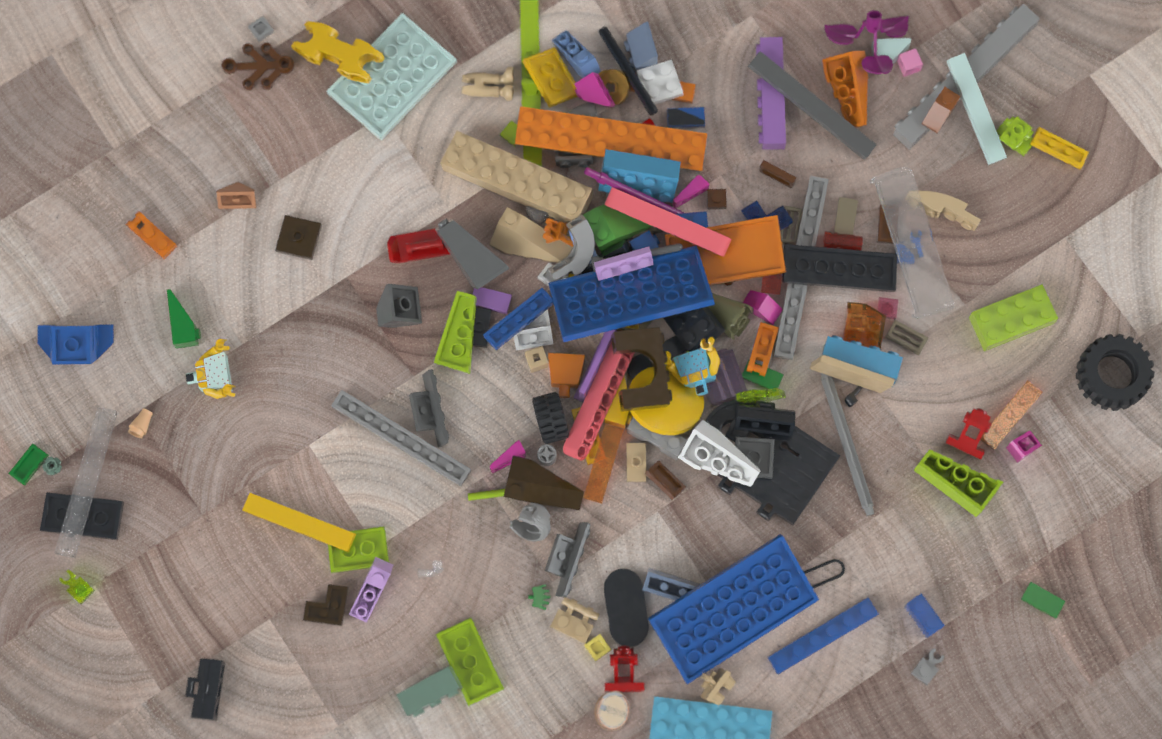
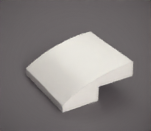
M548 309L514 336L516 350L554 344Z

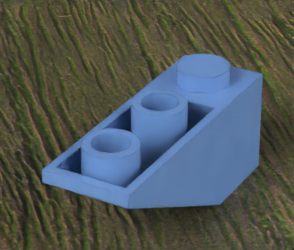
M567 30L552 39L554 45L582 79L592 72H601L596 58Z

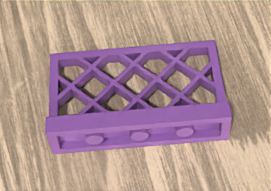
M617 329L604 333L574 395V399L582 403L584 402L609 348L611 335L613 332H617Z

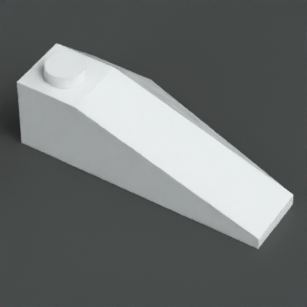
M704 420L695 427L678 456L679 459L695 469H704L710 471L713 475L720 474L728 477L729 480L748 486L753 485L761 471L718 429Z

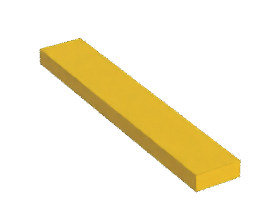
M249 493L242 509L246 513L346 552H349L356 536L353 532Z

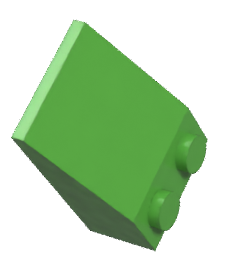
M605 205L598 206L583 214L593 231L594 240L601 253L624 239L628 240L652 227Z

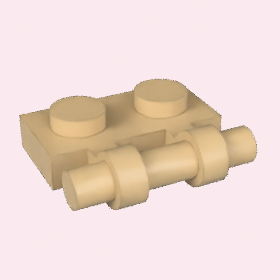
M564 598L561 604L567 606L568 609L566 612L558 609L550 627L586 644L594 626L587 622L589 618L597 621L600 614L593 611L594 609L589 606L587 608L579 604L575 599ZM574 610L584 615L582 620L572 616Z

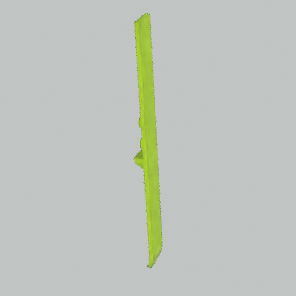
M520 0L522 107L541 109V93L522 62L524 58L540 53L538 0ZM523 146V159L542 167V148Z

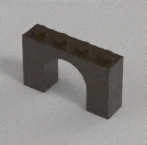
M660 327L613 332L611 335L613 354L641 353L649 358L654 367V377L649 385L641 388L623 389L619 392L621 412L661 408L670 405L672 392L668 390L667 384L670 381L669 371L665 370L667 354L663 351L664 334L660 332Z

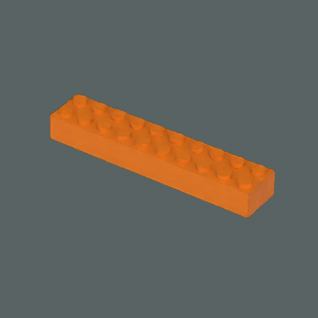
M520 106L515 145L604 157L605 150L608 149L680 161V169L702 171L708 133Z

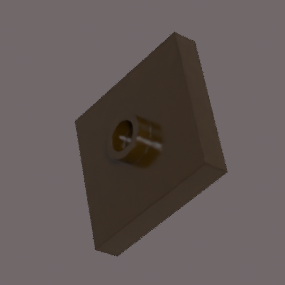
M285 215L275 251L313 260L322 224Z

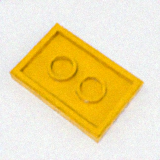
M555 47L523 59L524 66L549 108L578 97L575 92L577 88L574 85L576 82Z

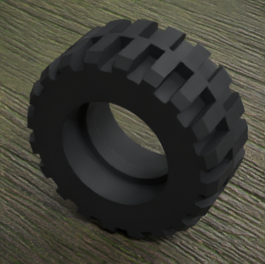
M1109 334L1104 338L1096 339L1080 356L1076 366L1078 371L1075 373L1076 379L1079 380L1077 385L1079 390H1084L1083 396L1086 399L1088 397L1092 399L1091 404L1094 406L1099 404L1101 409L1104 410L1111 408L1112 411H1118L1120 408L1124 410L1131 405H1135L1151 388L1153 383L1151 380L1154 378L1155 373L1151 369L1154 366L1153 360L1148 359L1150 356L1148 350L1143 351L1142 347L1144 345L1140 342L1137 344L1133 342L1134 338L1129 336L1125 339L1123 334H1117L1115 337ZM1117 357L1128 365L1131 371V382L1127 387L1122 389L1112 388L1102 381L1098 373V364L1103 358Z

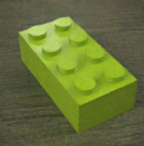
M1043 284L975 310L971 313L969 319L985 352L1051 326L1058 320V316Z

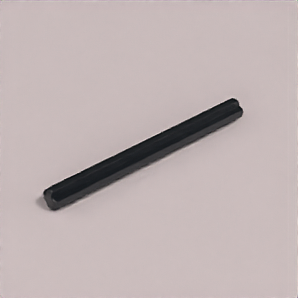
M606 26L602 27L598 31L627 77L648 114L653 116L658 112L656 105Z

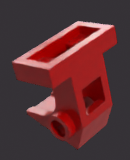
M973 408L971 412L967 411L962 421L966 424L961 434L957 437L949 433L946 443L981 460L985 450L977 445L983 433H988L992 425L989 422L991 416L987 415L988 413L980 408H977V410ZM970 425L980 429L976 439L965 435Z
M618 646V648L614 649V654H610V666H614V683H605V693L608 691L620 693L644 692V682L634 683V666H638V654H634L633 648L629 646ZM618 665H630V676H618Z

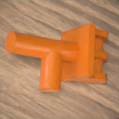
M550 218L546 219L545 223L547 226L544 227L545 233L542 236L546 239V243L561 240L573 247L571 237L567 236V222H557Z

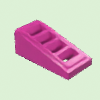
M697 175L674 198L673 207L677 208L709 189L710 184L702 176Z
M520 440L510 446L489 466L492 473L511 465L513 455L526 457V452Z

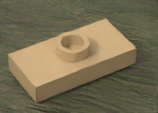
M626 443L627 482H646V443Z

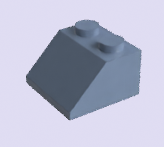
M645 22L627 33L626 41H624L625 50L630 52L631 58H628L629 63L635 72L656 65L658 61L648 22Z

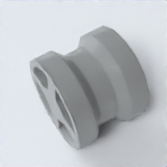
M545 444L538 449L537 456L542 465L550 466L555 463L557 453L553 446Z

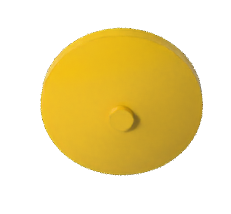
M654 367L647 368L638 373L632 380L629 389L649 385L654 377ZM669 371L670 381L667 384L668 390L672 392L670 405L630 412L640 425L654 433L679 435L691 430L700 420L704 410V396H697L695 387L690 388L682 385Z

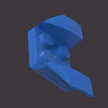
M114 324L92 326L38 325L37 344L49 356L52 365L92 364L114 343Z

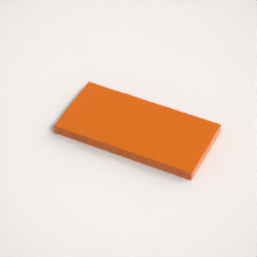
M777 215L706 227L732 239L724 257L697 246L709 285L786 272ZM672 234L665 235L666 246L678 243L682 244V249L696 246Z

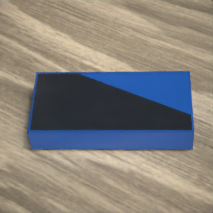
M704 107L667 108L668 128L705 127Z

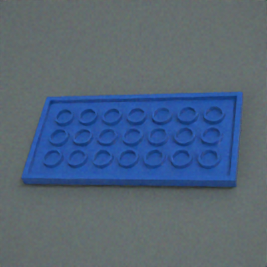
M697 245L684 248L681 251L653 256L654 265L598 281L596 272L593 271L549 282L563 343L714 305V298Z
M779 534L647 619L685 683L689 684L703 673L705 674L819 601V598L785 538Z

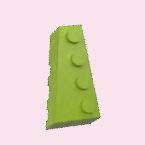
M930 449L914 469L916 473L975 517L983 511L1004 483L998 479L995 480L988 477L985 473L974 471L969 466L956 463L953 459Z

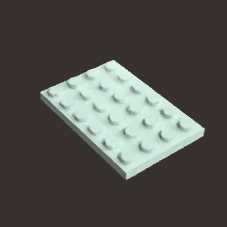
M403 13L371 45L385 57L383 62L370 61L363 66V70L370 74L371 82L352 81L341 76L326 91L331 98L381 141L457 63L455 57Z

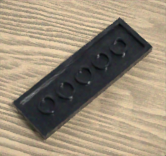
M791 244L784 245L786 272L783 273L782 283L883 292L896 291L897 254Z

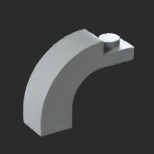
M583 215L566 224L573 236L574 245L571 253L565 259L548 268L555 280L566 277L570 271L577 276L587 267L591 260L595 246L594 234Z

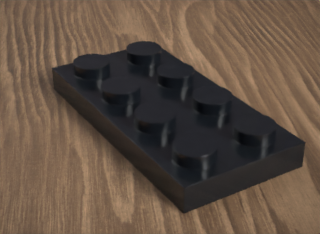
M46 492L40 531L118 540L124 502Z

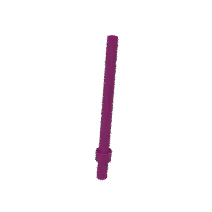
M588 167L584 171L585 175L596 179V182L602 185L607 184L673 214L684 213L610 178L604 172H597Z

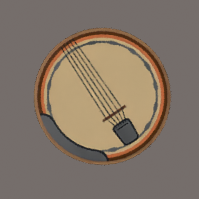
M608 691L601 695L595 705V718L599 726L608 731H617L625 726L630 716V704L625 695L617 691Z

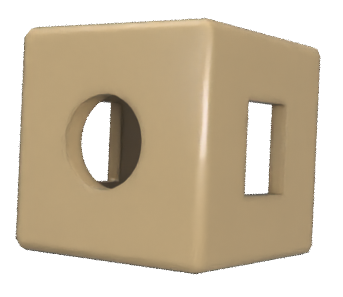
M543 346L525 351V357L531 373L549 367ZM539 357L540 360L534 362V359Z

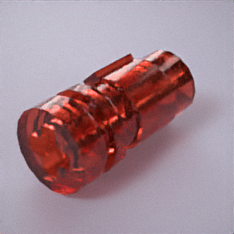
M831 231L824 232L823 247L862 251L863 236L838 234V232L832 234Z

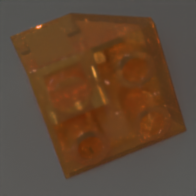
M847 302L843 341H857L862 344L861 346L868 348L869 346H875L881 350L886 315L868 304Z

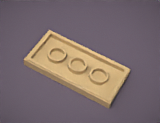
M821 355L811 362L809 368L878 393L886 391L894 384L893 378L826 355Z

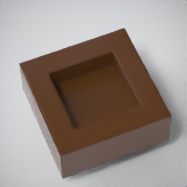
M707 189V209H726V189Z

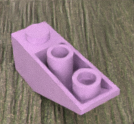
M375 557L349 615L367 623L391 574L393 564Z

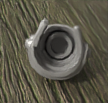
M530 503L520 512L519 520L523 522L517 519L510 521V528L518 536L528 541L544 540L551 530L550 514L543 505Z

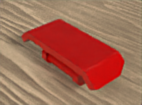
M435 229L390 236L387 242L391 263H405L451 255Z

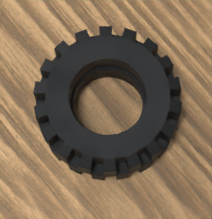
M557 392L533 397L532 403L543 442L549 444L567 439L569 436L568 426Z

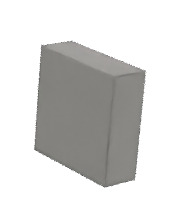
M264 16L248 26L259 42L274 33L273 28Z

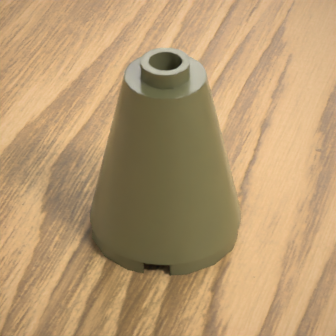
M712 293L715 304L708 307L725 328L724 333L734 340V336L739 337L751 320L748 316L749 313L753 314V307Z

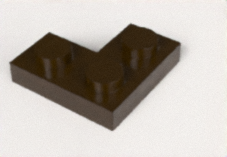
M328 584L325 603L306 601L303 621L343 626L348 587Z

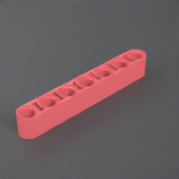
M613 187L604 204L607 207L723 257L732 240Z
M611 341L569 432V436L564 443L563 452L565 455L581 461L587 457L635 352L613 354Z

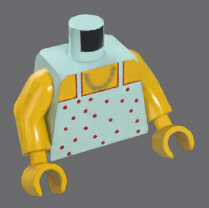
M218 339L216 344L199 358V361L195 362L196 372L186 373L188 385L198 383L199 389L205 395L215 399L227 396L235 397V393H231L233 391L232 388L236 386L232 385L228 356L225 352H222L223 350L227 351L230 349L229 346H224V342L227 339Z

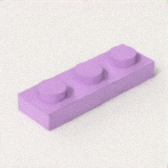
M649 247L594 262L598 281L654 265Z

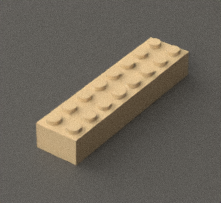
M456 131L440 162L445 172L561 222L569 223L578 216L585 214L594 197L593 189L459 131Z

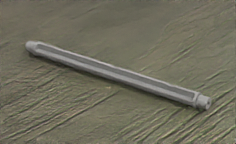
M821 373L824 391L862 509L865 510L866 516H871L875 514L873 510L874 505L833 378Z

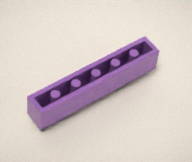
M760 37L759 44H756V55L761 51L783 69L782 37ZM760 77V79H757V90H760L761 97H757V107L761 108V114H758V126L762 127V132L758 133V142L762 144V150L785 149L784 95Z

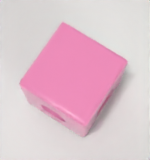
M916 48L899 54L897 62L904 77L921 71L923 63Z

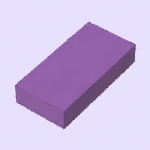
M482 287L479 289L474 288L472 295L477 297L476 307L491 309V311L503 314L508 313L512 295Z

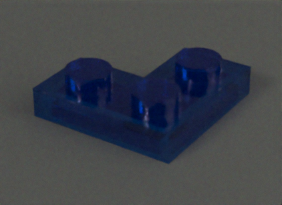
M757 200L741 210L746 220L777 215L780 230L793 223L792 218L783 205L766 215Z

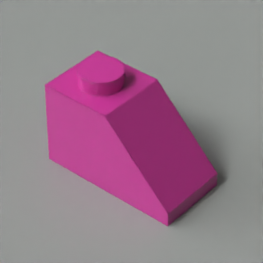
M592 72L574 84L577 88L575 92L580 99L612 108L616 106L598 73Z

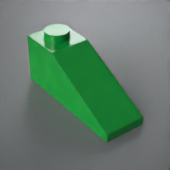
M167 289L174 347L179 349L199 346L198 340L201 339L200 328L196 327L171 289Z

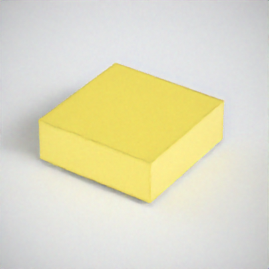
M601 634L584 645L595 662L611 651V648Z

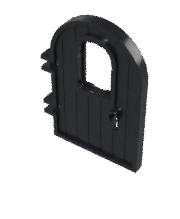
M737 399L725 402L715 408L705 421L721 431L723 426L732 423L733 419H735L737 404L755 406L756 401ZM796 426L793 436L752 432L761 439H775L773 478H756L752 486L734 481L730 487L725 484L728 477L718 474L717 476L722 478L718 488L728 495H731L734 489L737 488L761 504L757 510L758 515L770 521L773 515L776 514L793 526L840 458V455ZM785 444L788 449L790 448L791 450L799 454V456H795L794 454L789 452L787 448H782L781 445ZM767 503L773 506L770 513L764 510Z

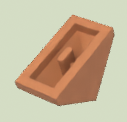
M240 182L233 183L216 192L218 209L256 208L255 190Z

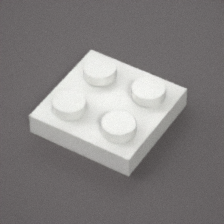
M672 60L636 71L639 80L654 104L683 96L684 93Z

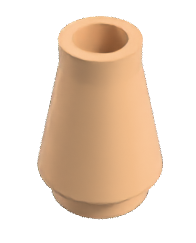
M143 408L129 425L130 429L128 432L137 438H142L146 435L153 413Z

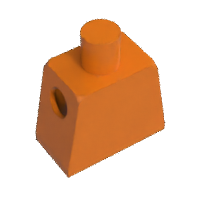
M548 353L551 386L559 388L558 395L560 398H570V388L577 389L579 387L585 364V355Z

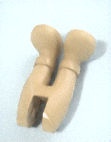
M507 67L502 75L482 72L462 75V82L475 83L474 86H463L462 94L478 97L502 96L507 101H513V67ZM486 84H495V85L503 84V85H505V86H504V87H499V86H484V85H486Z

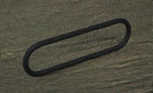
M833 559L803 572L806 574L833 562H838L842 566V572L839 575L813 585L812 588L814 589L843 576L845 572L843 562Z

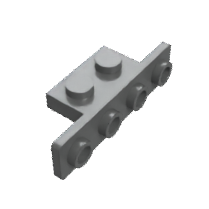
M430 369L422 375L426 391L410 393L409 399L416 432L434 430L439 448L448 443L449 433L445 428V414L441 409V396L436 386L437 378L434 375L433 369Z
M580 522L574 539L561 534L556 535L545 571L561 577L555 594L557 597L566 598L572 589L571 582L578 571L577 564L579 558L584 553L583 546L585 540L590 535V523Z

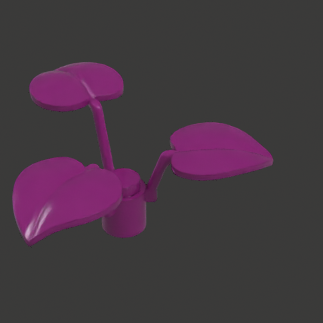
M871 10L867 13V18L863 20L858 32L854 26L848 24H825L824 29L827 37L832 42L839 45H849L853 43L854 38L860 36L866 26L868 32L874 33V56L865 57L862 60V67L865 71L872 74H888L893 69V61L887 55L877 56L878 30L881 33L885 32L888 37H902L908 31L909 16L882 20L881 12Z

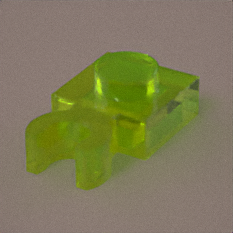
M67 570L66 572L70 575V579L65 581L60 577L59 580L62 584L70 586L66 591L82 605L95 590L82 577L76 580L75 574Z

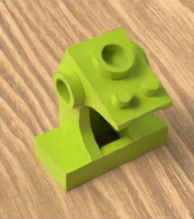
M1012 116L1010 120L1006 118L996 130L999 139L1023 157L1032 148L1030 143L1033 138L1031 136L1034 133L1032 131L1033 127L1019 116L1016 118Z

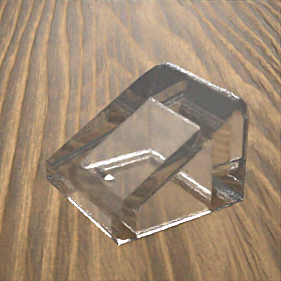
M529 206L525 209L526 215L539 226L549 218L548 213Z

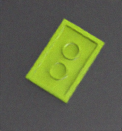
M385 526L350 531L355 533L356 536L349 552L328 545L331 573L370 568L375 557L389 563Z

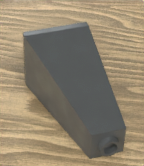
M446 218L437 224L438 228L435 231L471 287L479 289L510 269L507 264L454 220Z

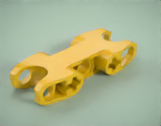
M306 21L304 24L306 30L313 34V37L308 42L294 41L291 45L293 50L307 61L320 65L323 59L329 60L339 65L337 68L339 74L352 81L370 83L372 80L370 74L363 70V66L370 61L380 63L385 59L384 55L368 42L355 39L353 44L350 45L336 39L339 33L334 28L313 21Z

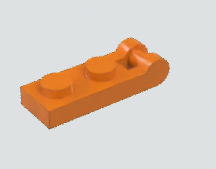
M138 211L135 214L136 217L132 221L129 220L126 226L165 260L177 245ZM140 222L145 224L141 229L137 227Z
M760 322L747 366V372L752 373L754 371L765 377L779 327ZM755 361L763 362L762 366L755 364Z

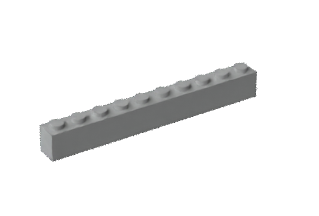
M1024 3L1019 8L1016 6L1010 12V17L1007 20L1003 19L997 25L998 29L994 33L992 31L989 32L984 38L985 42L982 45L977 44L972 49V54L967 57L977 83L1037 25L1040 18ZM950 71L943 83L939 81L934 86V92L930 95L926 94L921 99V104L917 108L914 106L907 113L908 117L905 120H899L894 126L896 129L893 135L909 150L930 130L922 122L943 88L947 87L960 95Z

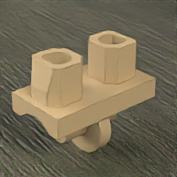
M722 668L717 673L713 670L709 675L703 673L701 677L705 681L701 687L705 690L700 697L705 701L720 705L724 700V696L718 691L722 686L730 690L736 683L730 676L731 673Z

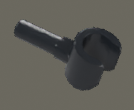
M857 386L853 392L847 395L844 401L848 407H852L858 402L855 396L863 387Z

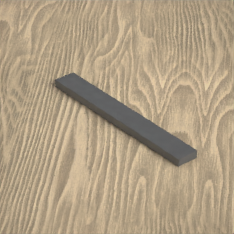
M761 51L748 65L751 70L863 160L876 147L877 144Z

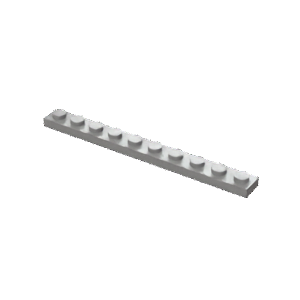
M810 176L796 245L816 246L829 179ZM788 283L774 357L793 360L808 285Z

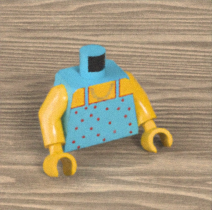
M712 337L708 339L709 344L703 338L700 342V349L674 357V361L670 360L671 353L665 351L668 358L667 363H665L667 364V369L682 385L690 388L695 387L697 396L708 393L706 383L715 381L721 362L716 348L713 347L715 341Z

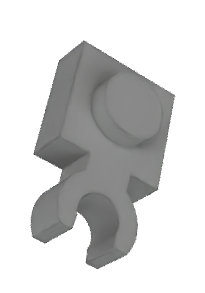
M932 649L929 652L928 660L922 658L911 672L914 677L926 686L939 670L935 665L944 659L943 655L939 659L933 657L936 649Z

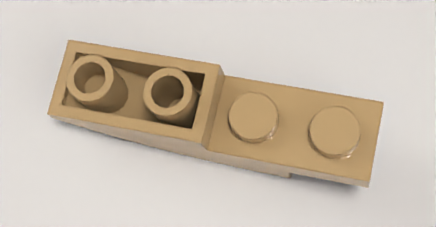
M909 191L905 199L911 207L922 209L927 216L938 219L940 214L943 213L947 219L951 221L956 220L967 230L975 231L981 219L965 211L967 203L946 194L931 191Z

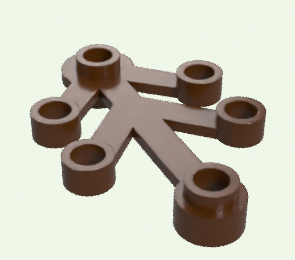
M268 42L261 45V51L264 55H270L275 61H267L254 49L252 44L246 43L242 47L244 54L251 56L256 62L236 63L234 59L226 58L221 63V67L226 74H233L241 70H256L249 78L244 79L242 82L244 89L247 91L254 88V83L268 69L275 70L268 77L261 80V85L265 90H270L273 87V82L281 74H288L294 69L293 59L289 56L279 55ZM247 47H251V51L246 52L245 49ZM265 47H270L268 51H264ZM284 63L289 64L286 68H283L282 65ZM229 65L233 66L231 70H227ZM266 81L270 82L268 86L264 85ZM247 82L252 83L249 87H246L245 84Z

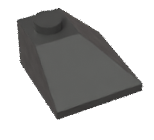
M386 284L376 308L378 327L397 328L422 324L418 287Z

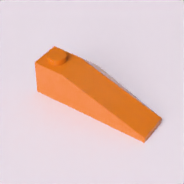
M850 51L822 59L827 83H830L834 90L833 95L841 105L840 110L844 118L855 128L867 125L868 72L862 67V60L866 57L865 51Z

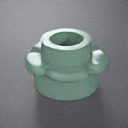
M48 457L45 463H43V470L48 475H55L61 471V461L57 457Z

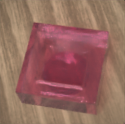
M879 297L877 317L896 320L898 299Z

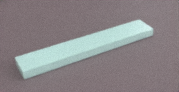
M965 53L946 60L988 165L1007 158Z

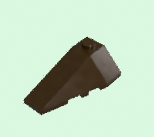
M513 455L503 497L580 511L584 495L583 490L555 475L552 471L542 467L534 460Z

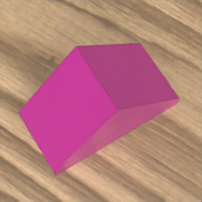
M753 290L749 291L742 302L753 307V314L772 326L783 311L769 295Z
M1029 430L1011 441L1006 449L1018 463L1042 445Z

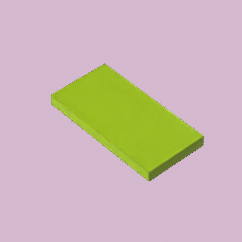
M472 618L436 634L449 665L453 667L463 687L461 691L468 706L504 690Z

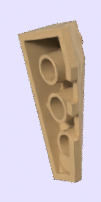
M508 207L500 218L490 242V246L508 255H520L525 258H537L554 263L565 259L573 249L572 246L561 240L546 243V239L542 237L543 233H545L544 228Z

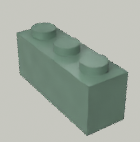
M448 666L396 695L406 715H413L415 718L423 714L425 708L429 706L434 708L440 705L443 698L448 696L450 699L458 695V690L463 687L453 667Z

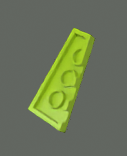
M457 291L433 363L464 373H471L477 299L475 295Z

